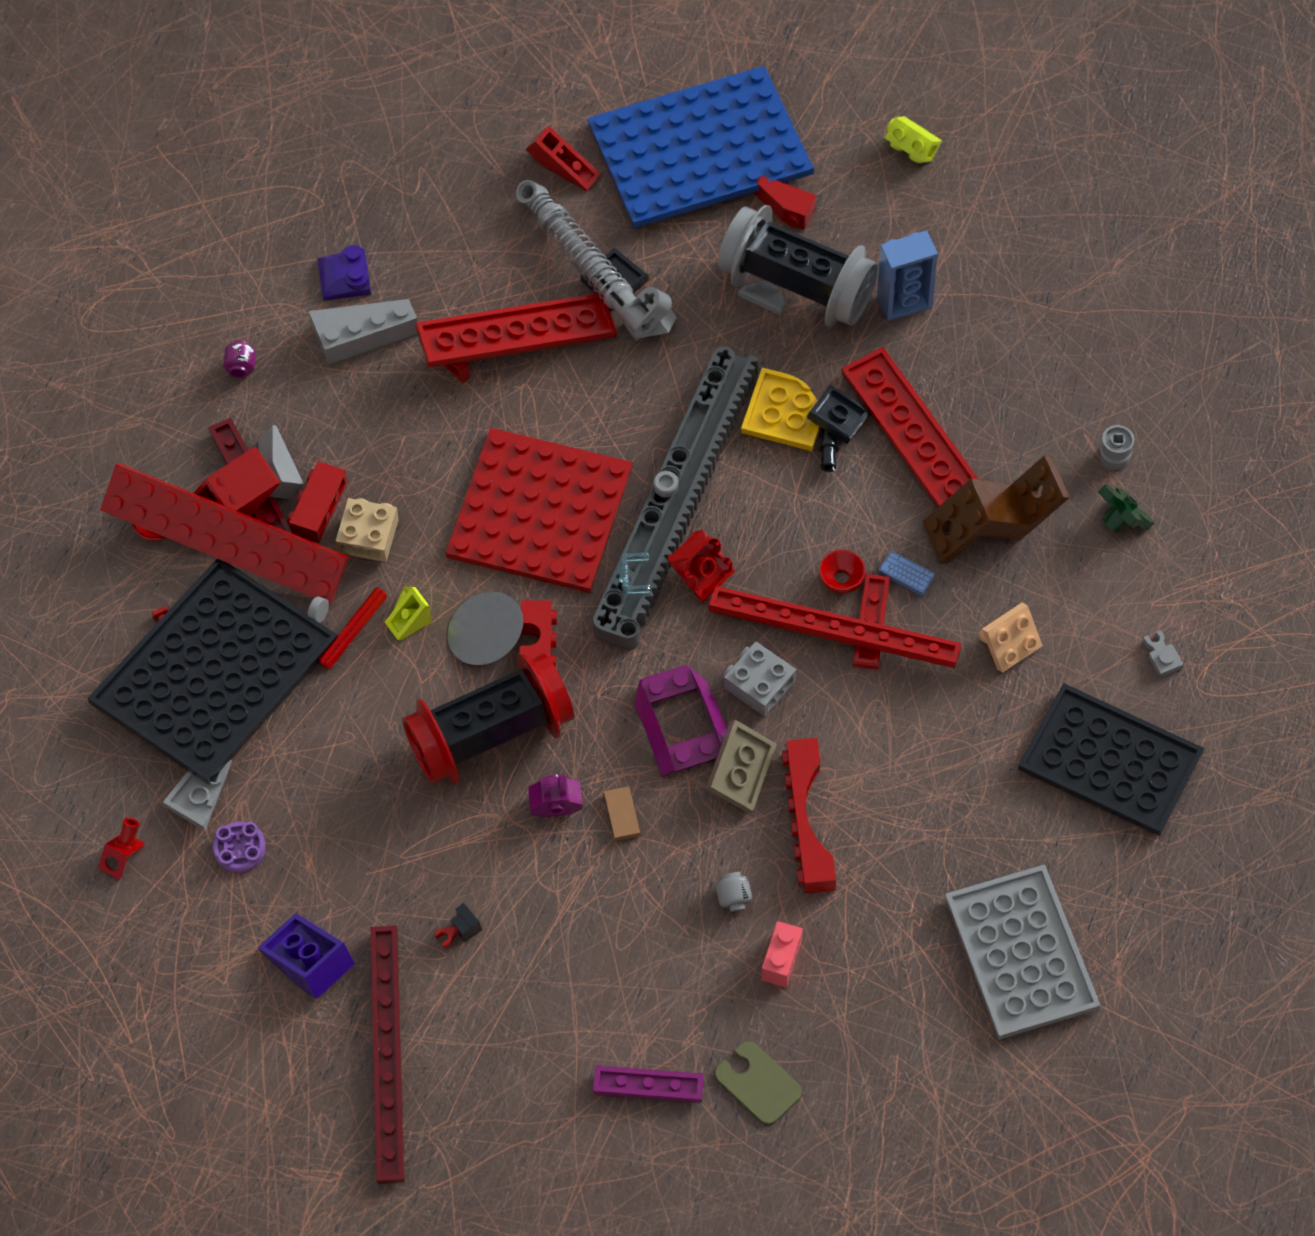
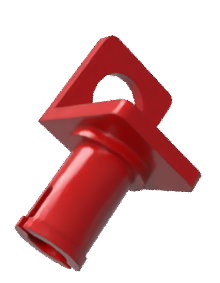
M130 817L123 819L120 834L105 843L98 868L118 880L123 876L128 857L144 847V842L135 838L140 826L138 820ZM112 856L118 861L119 866L117 870L109 867L107 863L108 857Z

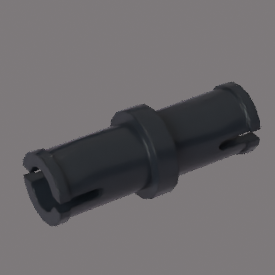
M822 428V442L819 444V451L822 453L821 470L833 472L837 469L836 453L839 451L837 437Z

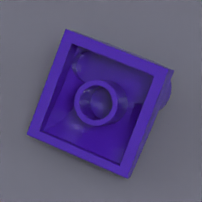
M351 245L346 247L341 253L317 258L323 301L371 294L365 249L357 245Z

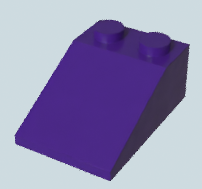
M297 913L258 947L259 951L299 988L316 999L355 964L344 942Z

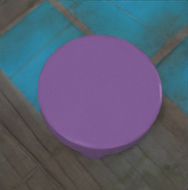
M233 822L217 829L213 841V853L217 863L223 869L233 873H243L254 869L263 860L266 852V843L262 832L255 823Z

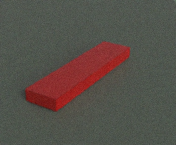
M865 574L859 619L884 625L890 583L889 576ZM855 645L853 667L878 670L881 651Z

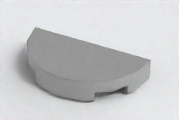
M759 281V283L751 285L746 284L738 291L739 297L776 314H782L784 308L783 297L780 294V290L773 284Z

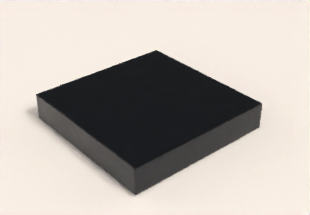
M613 248L605 255L606 260H609L617 272L622 275V278L631 285L633 293L649 280V275L616 248ZM583 275L580 277L583 284L595 294L599 293L594 291V286H590L588 280L583 278Z
M830 385L806 418L848 444L871 412L862 404Z

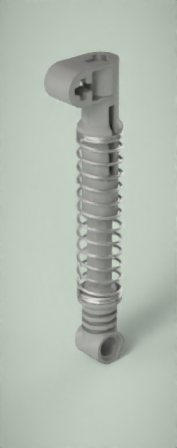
M525 180L519 184L516 190L517 199L524 203L537 217L540 228L547 232L548 237H552V242L557 243V248L562 250V254L567 256L569 262H573V267L578 268V272L583 274V278L588 280V284L594 286V291L599 292V297L604 299V303L610 309H615L638 337L650 333L671 309L672 301L670 296L654 287H648L635 297L631 285L622 278V275L611 265V262L606 260V256L601 254V250L585 235V232L580 229V226L575 223V220L570 217L565 208L560 204H556L551 199L545 187L531 180ZM550 231H554L553 236L549 235ZM558 236L560 238L559 241L556 242L554 237ZM563 242L565 244L564 247L561 248L559 243ZM568 248L570 250L569 254H566L564 249ZM573 254L575 256L574 260H571L569 256Z

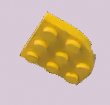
M762 368L741 427V433L813 451L820 426L806 417L818 400L811 392V388L797 377Z

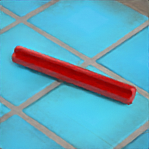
M377 587L372 591L338 634L337 638L319 658V664L322 667L331 669L385 601L387 596L384 590Z

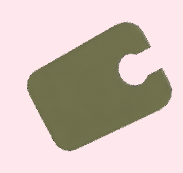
M751 1041L744 1042L734 1052L740 1058H744L749 1062L748 1071L742 1074L736 1073L732 1070L731 1064L724 1060L716 1068V1079L760 1122L766 1125L774 1124L801 1098V1086L757 1044Z

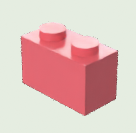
M777 921L762 966L761 981L787 988L802 943L803 928Z

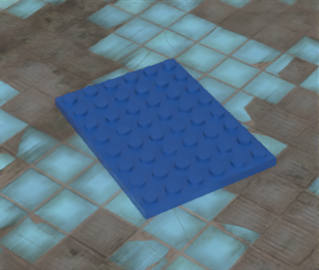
M765 66L587 118L588 126L634 228L759 191V184L756 181L761 178V175L768 177V182L776 180L786 183L814 174V167Z

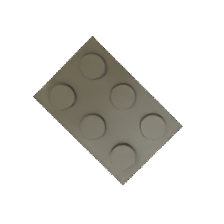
M737 720L731 721L706 790L747 813L752 812L777 744Z

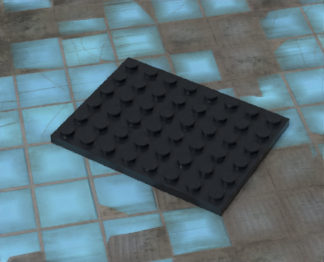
M216 559L88 697V702L209 785L222 768L236 755L319 662V658L338 635L233 565Z

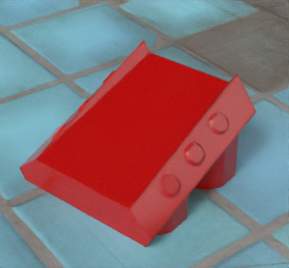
M703 529L692 532V535L673 554L668 555V562L700 602H704L714 592L715 586L720 587L735 572L730 558L725 557L721 552L720 541L717 538L708 536Z

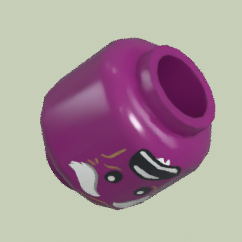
M237 340L229 344L225 348L224 369L234 378L247 377L255 369L256 350L243 340Z

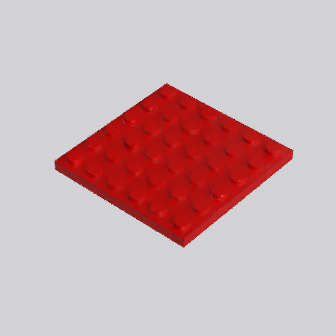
M490 428L446 550V558L591 593L633 468V462Z

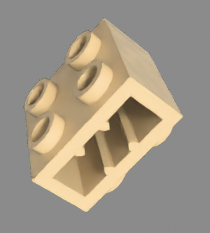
M348 498L336 538L337 552L387 562L399 520L397 507L388 503H372L362 498Z

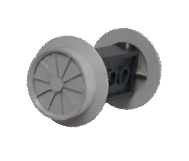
M764 205L758 211L746 206L743 207L731 222L718 256V268L731 274L732 286H740L749 274H752L826 306L825 325L827 327L834 326L838 321L853 326L861 317L870 300L879 273V264L866 258V248L859 245L848 256L771 223L772 208L769 205Z

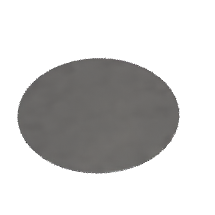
M499 592L481 593L468 599L457 609L449 623L447 638L452 653L459 660L471 665H485L501 659L511 651L521 635L523 628L522 611L513 598Z

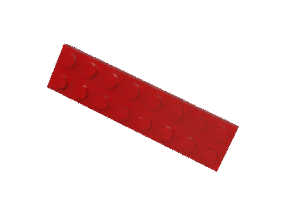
M599 293L416 322L415 327L428 368L616 337L617 333L609 308L604 303V299L599 297Z
M884 347L841 368V374L864 406L870 410L871 416L937 508L970 479L979 480Z

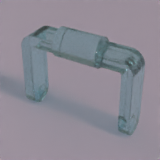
M626 553L622 555V565L619 566V581L623 583V591L625 593H649L652 591L650 585L628 586L629 566L627 561L649 560V553Z

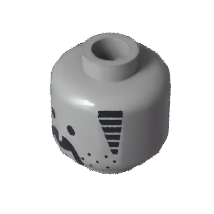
M741 872L721 875L720 880L715 884L719 905L723 908H729L730 912L745 910V904L752 900L749 879L746 876H741Z

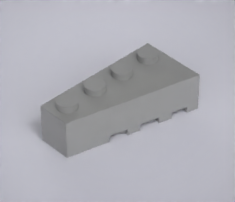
M409 299L309 311L311 327L327 365L417 335L415 329L417 317Z

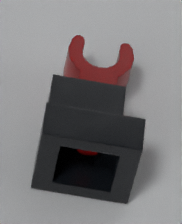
M464 903L455 909L457 915L451 919L452 926L446 929L441 928L434 934L435 939H439L441 936L448 937L442 943L444 949L452 945L457 935L466 942L472 936L482 931L479 920Z

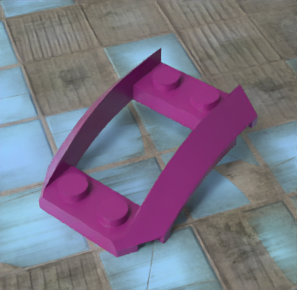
M688 665L639 680L634 707L645 729L661 777L716 760L727 728L707 680ZM697 690L713 732L667 747L651 704Z

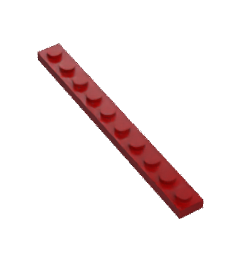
M715 586L709 602L710 612L954 669L956 668L962 647L960 642Z

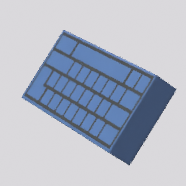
M893 551L889 553L879 568L878 573L882 576H889L891 581L920 596L924 595L935 578V573Z

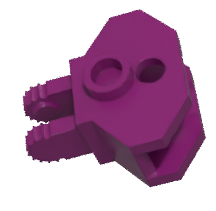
M549 775L542 777L539 782L528 786L531 815L540 817L571 815L583 809L580 781L568 779L565 775Z

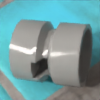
M1114 425L1104 431L1099 451V460L1104 467L1110 470H1121L1130 463L1135 440L1130 429L1125 426Z

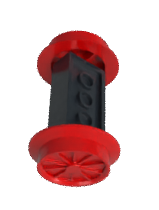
M523 653L517 654L518 671L432 710H429L422 699L416 700V712L403 717L402 724L411 749L431 784L445 778L454 785L459 784L456 764L541 725H544L555 739L560 737V726L574 720V710L566 687L554 664L546 654L539 655L530 660Z

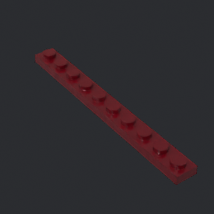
M397 925L370 927L377 1184L405 1183Z

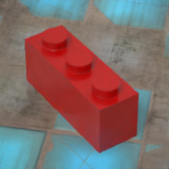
M318 461L315 468L309 471L305 490L302 489L299 492L297 507L295 510H291L288 516L287 523L290 525L294 535L320 543L348 483L346 470Z

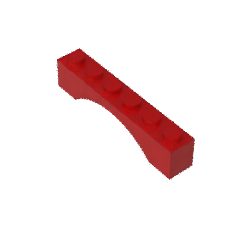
M818 739L787 740L786 750H782L783 766H788L789 774H785L786 789H791L792 796L788 797L789 813H794L795 821H791L792 837L797 836L798 845H794L795 861L800 860L801 869H797L798 885L803 884L804 894L835 891L836 874L833 855L815 837L806 813L808 792L820 772Z

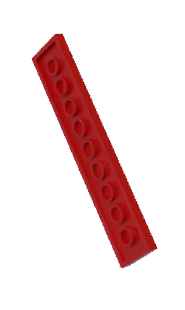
M121 463L115 464L100 511L312 598L317 596L325 598L329 601V605L333 602L349 558L346 555Z

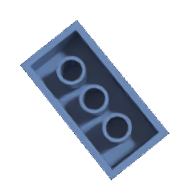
M927 231L915 232L907 237L897 240L892 239L881 244L877 300L887 321L932 308L938 253Z

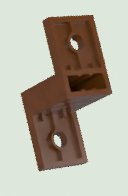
M1044 455L1012 484L970 479L922 522L940 563L948 564L979 536L1022 540L1065 503L1070 496L1051 456ZM1042 485L1043 489L1041 492V496L1039 497L1038 490L1039 487ZM952 523V524H953V527H952V529H951V534H950V533H949V526H950V524Z

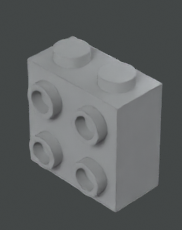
M755 641L750 648L746 647L742 651L739 661L734 666L730 665L723 675L724 689L765 717L795 683L797 669Z

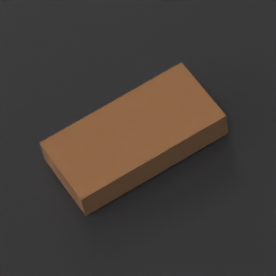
M630 787L604 791L614 840L620 841L639 837L640 829Z

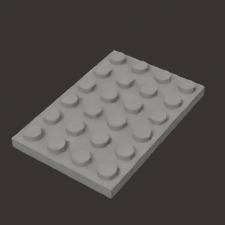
M1045 864L945 894L947 906L998 1040L1100 1009V1002Z

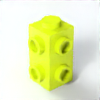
M905 116L892 119L887 125L886 131L888 132L884 137L891 142V147L898 151L904 150L910 154L909 158L917 163L932 161L942 140Z

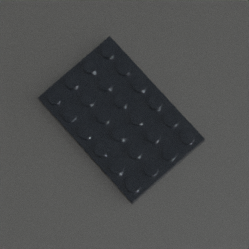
M1063 683L1024 754L1018 770L1160 836L1204 752V748Z

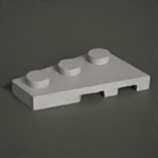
M232 759L222 768L209 785L188 771L163 801L164 807L206 831Z

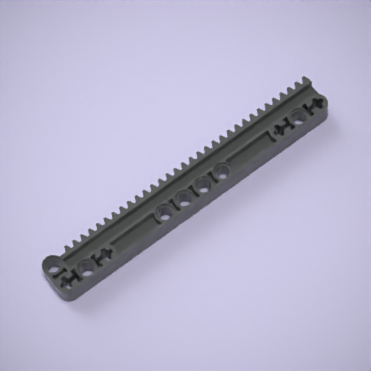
M725 346L719 347L714 351L659 473L670 471L677 476L679 481L678 491L673 496L662 497L655 492L653 485L595 612L593 629L594 635L598 640L627 650L638 646L640 642L639 625H646V616H650V608L654 607V600L658 598L657 591H661V583L665 582V575H668L669 567H672L668 562V555L673 554L680 547V542H683V534L687 533V526L691 524V518L694 517V509L698 508V501H701L702 493H705V485L709 484V477H712V469L716 468V461H719L720 453L723 452V445H726L727 437H730V429L734 428V421H737V413L741 412L744 398H747L748 390H751V382L755 381V374H758L759 359L754 355L750 354L747 359L735 355L731 348ZM676 460H683V462H680V463L675 462V461H676ZM658 500H664V501H666V502H664V503H658V502H656V501H658ZM650 520L656 521L655 523H652V524H651V523H648V521H650ZM618 603L620 605L614 607L610 606L609 604ZM625 632H632V633H634L633 635H630V636L624 635Z

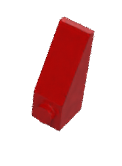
M549 125L538 133L525 149L542 166L584 191H587L601 175L596 168Z
M761 175V178L756 181L759 184V191L753 193L765 205H769L772 208V212L782 222L790 227L805 230L816 209L817 195L776 180L768 182L769 178Z

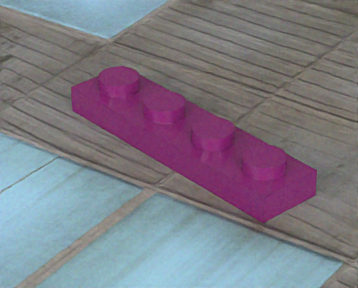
M596 1065L593 1095L701 1103L704 1074Z

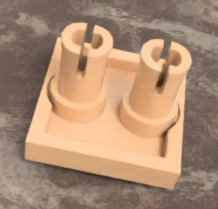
M1023 602L982 628L979 632L980 641L988 644L996 668L1002 673L1043 646L1029 607Z

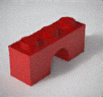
M521 600L523 615L521 634L534 635L539 640L530 646H520V653L526 655L530 660L539 655L546 654L556 668V655H552V648H557V633L552 632V625H557V610H552V600Z

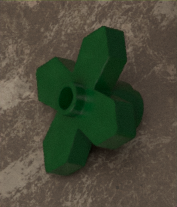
M1104 485L1098 491L1102 498L1111 505L1105 511L1102 521L1112 531L1117 533L1127 525L1135 528L1140 526L1142 529L1149 530L1155 523L1144 511L1138 508L1139 504L1122 488L1114 490L1112 487Z

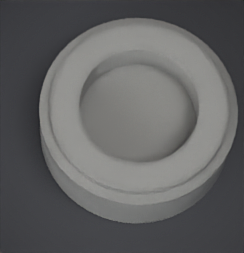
M663 471L654 478V490L659 496L670 497L678 491L679 481L674 473Z
M319 596L314 598L310 603L308 616L321 623L327 615L329 601Z

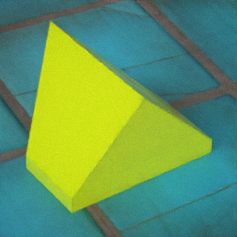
M403 587L392 613L385 621V624L398 641L403 640L431 623L429 605L416 587Z

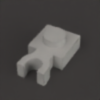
M1161 630L1156 632L1155 637L1158 642H1152L1148 635L1143 638L1145 647L1152 651L1149 652L1148 658L1159 678L1183 669L1184 664L1172 644L1165 645L1164 635Z

